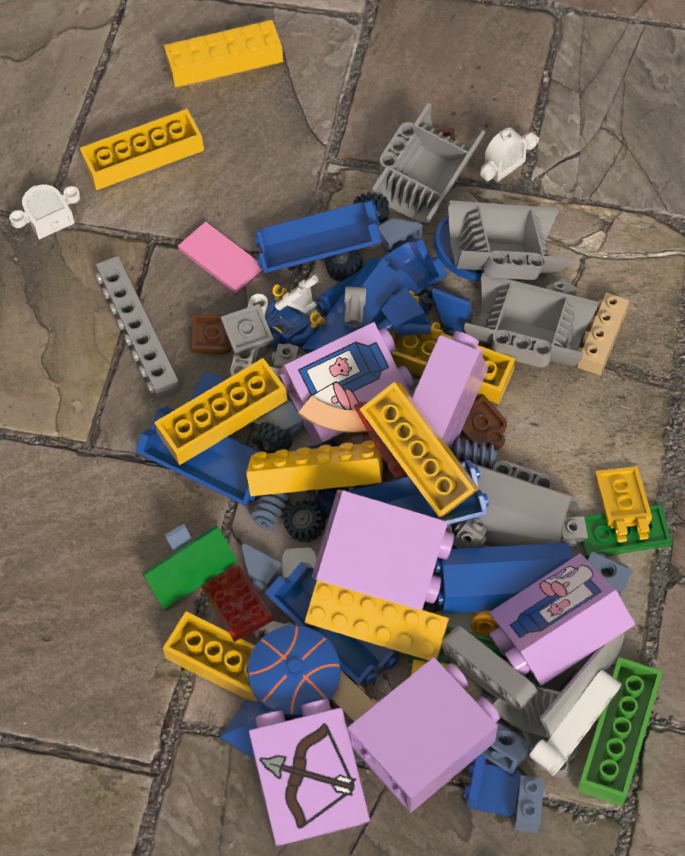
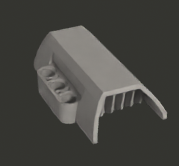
M427 103L414 124L405 122L399 127L380 157L379 171L381 176L371 191L372 193L376 192L377 195L383 194V197L386 196L390 209L411 220L430 223L486 133L482 130L477 137L463 143H458V140H451L450 136H442V132L436 133L432 126V104Z
M450 200L448 203L449 237L455 269L482 270L487 276L492 278L535 280L539 274H554L563 270L571 264L572 257L549 256L547 254L548 248L545 246L559 208Z
M482 273L481 316L478 326L465 323L464 331L467 335L474 337L479 343L491 345V350L513 357L517 362L536 367H546L550 361L574 367L582 360L583 352H579L578 348L586 328L598 307L597 301L505 278H492Z
M498 461L495 463L493 470L472 463L479 469L480 479H477L478 486L482 493L487 494L489 506L486 507L487 515L476 517L487 528L484 535L487 539L483 544L495 547L500 545L517 546L561 543L562 527L568 509L572 508L579 511L581 508V503L576 497L553 490V479L541 472L507 461ZM459 522L450 524L452 533H457L454 529Z
M625 632L542 686L530 671L523 676L536 687L538 693L521 709L495 697L491 704L501 718L527 734L550 739L595 676L601 670L606 671L615 661L621 650Z

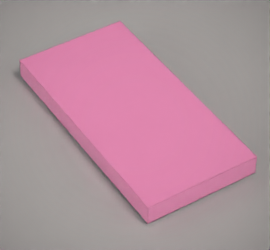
M207 222L203 223L178 245L179 251L235 294L262 270L259 268L256 259Z

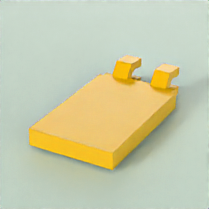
M638 466L595 471V479L607 524L611 528H615L617 541L626 542V535L628 533L626 527L636 525L639 540L648 539V524H650L652 514Z

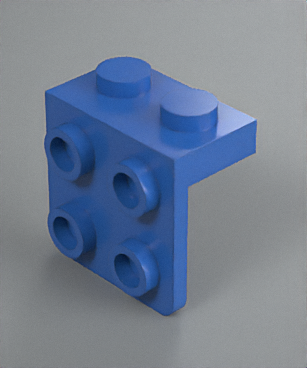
M479 755L476 757L475 762H470L468 775L473 777L472 783L466 784L464 798H468L467 808L509 817L513 816L521 778L520 771L516 770L512 775L501 767L485 764L486 756Z

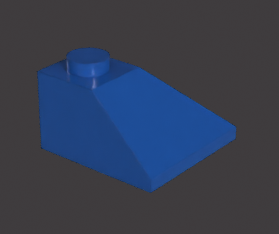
M433 288L434 307L444 332L452 337L455 331L466 334L464 325L465 323L470 324L473 319L471 303Z
M246 700L220 738L254 759L249 730L257 729L255 717L271 713V711L266 709L260 702Z

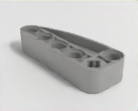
M461 626L454 628L441 640L447 660L453 665H459V670L464 675L502 701L521 709L538 693L536 687L526 677Z

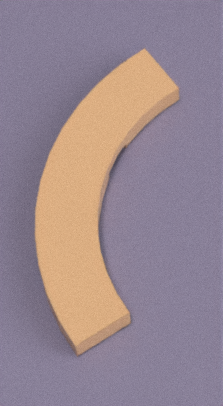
M313 396L309 398L298 412L300 416L311 423L337 432L361 433L374 430L360 410L334 408L322 403Z

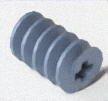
M457 438L453 454L459 462L470 460L477 465L481 463L483 467H487L489 464L490 469L493 470L498 449L495 451L494 444H491L486 449L485 442L478 448L477 441H474L472 446H469L468 439L461 445L460 438Z
M292 492L262 495L251 514L253 521L260 527L273 531L275 529L273 524H277L279 521L276 516L282 515L280 509H285L286 505L284 502L289 501L287 495H292Z

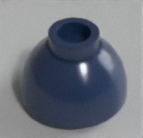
M331 489L319 492L314 499V505L318 506L324 518H329L336 496V491Z

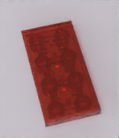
M241 566L231 568L223 575L211 579L201 586L234 642L274 621L272 614Z

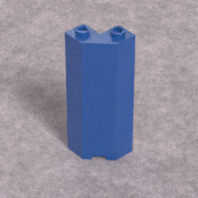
M374 199L258 229L256 231L257 235L254 237L257 247L260 246L261 248L260 257H257L259 268H263L264 273L381 243L382 235L378 227L379 218Z
M412 238L379 258L389 262L388 266L398 272L401 269L410 276L418 286L414 292L415 295L425 290L428 285H433L447 276L440 258L431 257L423 240L419 238ZM361 270L316 296L318 301L317 307L322 314L328 315L344 294L346 286H350Z
M370 258L350 284V287H366L362 326L350 328L345 325L346 305H344V292L325 317L324 325L317 328L302 350L308 354L373 322L377 326L386 319L381 309L391 295L398 294L405 287L408 291L415 292L418 286L403 270L399 269L397 272L388 266L389 262L386 260Z
M165 406L157 410L151 429L141 433L136 453L244 506L257 500L259 495L250 496L246 471L251 455L261 451L228 436L179 465L157 434L154 423L174 411V409Z
M470 460L460 462L478 486L477 479H480L478 467L474 466ZM409 476L347 491L447 521V525L487 515L486 507L489 506L487 494L482 493L479 488L477 492L445 516L439 517Z
M569 543L451 549L446 560L437 557L434 571L441 577L440 590L436 598L437 605L441 606L443 614L492 611L574 558Z
M301 561L288 578L279 576L265 594L298 626L311 628L326 637L337 652L340 667L358 685L366 686L371 684L379 675L388 668H393L398 663V657L401 652L305 623L317 580L312 577L314 568L310 564Z

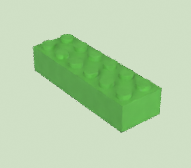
M618 657L612 677L622 684L600 715L577 792L623 807L663 671Z

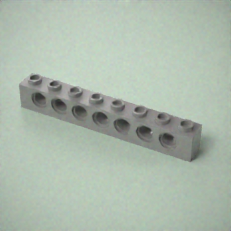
M116 256L96 264L97 273H94L98 284H102L104 287L102 292L105 299H110L109 307L112 314H117L118 316L116 321L120 331L124 330L126 333L123 335L127 346L131 345L133 348L131 354L134 361H139L141 365L138 368L142 378L146 377L148 380L146 385L149 393H154L156 399L160 400L180 392L178 379L119 257Z

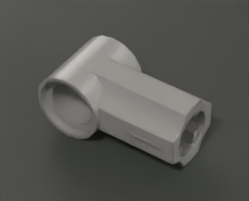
M346 286L344 305H346L344 320L345 325L350 328L362 326L366 287Z

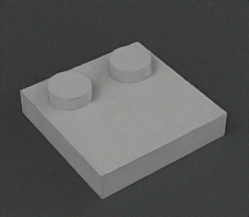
M260 304L221 317L222 325L235 356L274 343V338Z

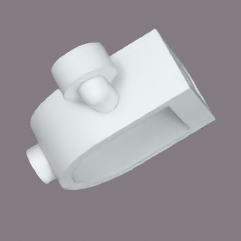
M512 128L500 131L486 149L485 162L481 166L480 176L486 181L494 179L496 182H499L525 162L526 150L533 149L539 142V137L533 132L520 136Z
M50 185L32 186L22 199L24 212L17 210L10 214L12 226L21 228L29 223L38 239H41L74 224L72 212L68 205L79 201L80 194L78 188L69 186L61 195L55 187Z

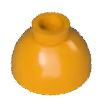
M490 610L477 612L473 616L470 626L475 634L490 637L489 633L498 628L489 613Z

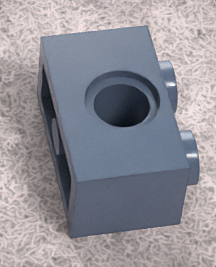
M591 552L587 561L601 575L603 572L611 575L610 577L602 576L616 589L621 598L633 570L623 563L609 560L603 554Z
M496 722L498 725L496 740L480 755L486 756V759L513 775L526 759L531 743L504 725Z
M521 776L514 830L538 833L541 822L545 779Z

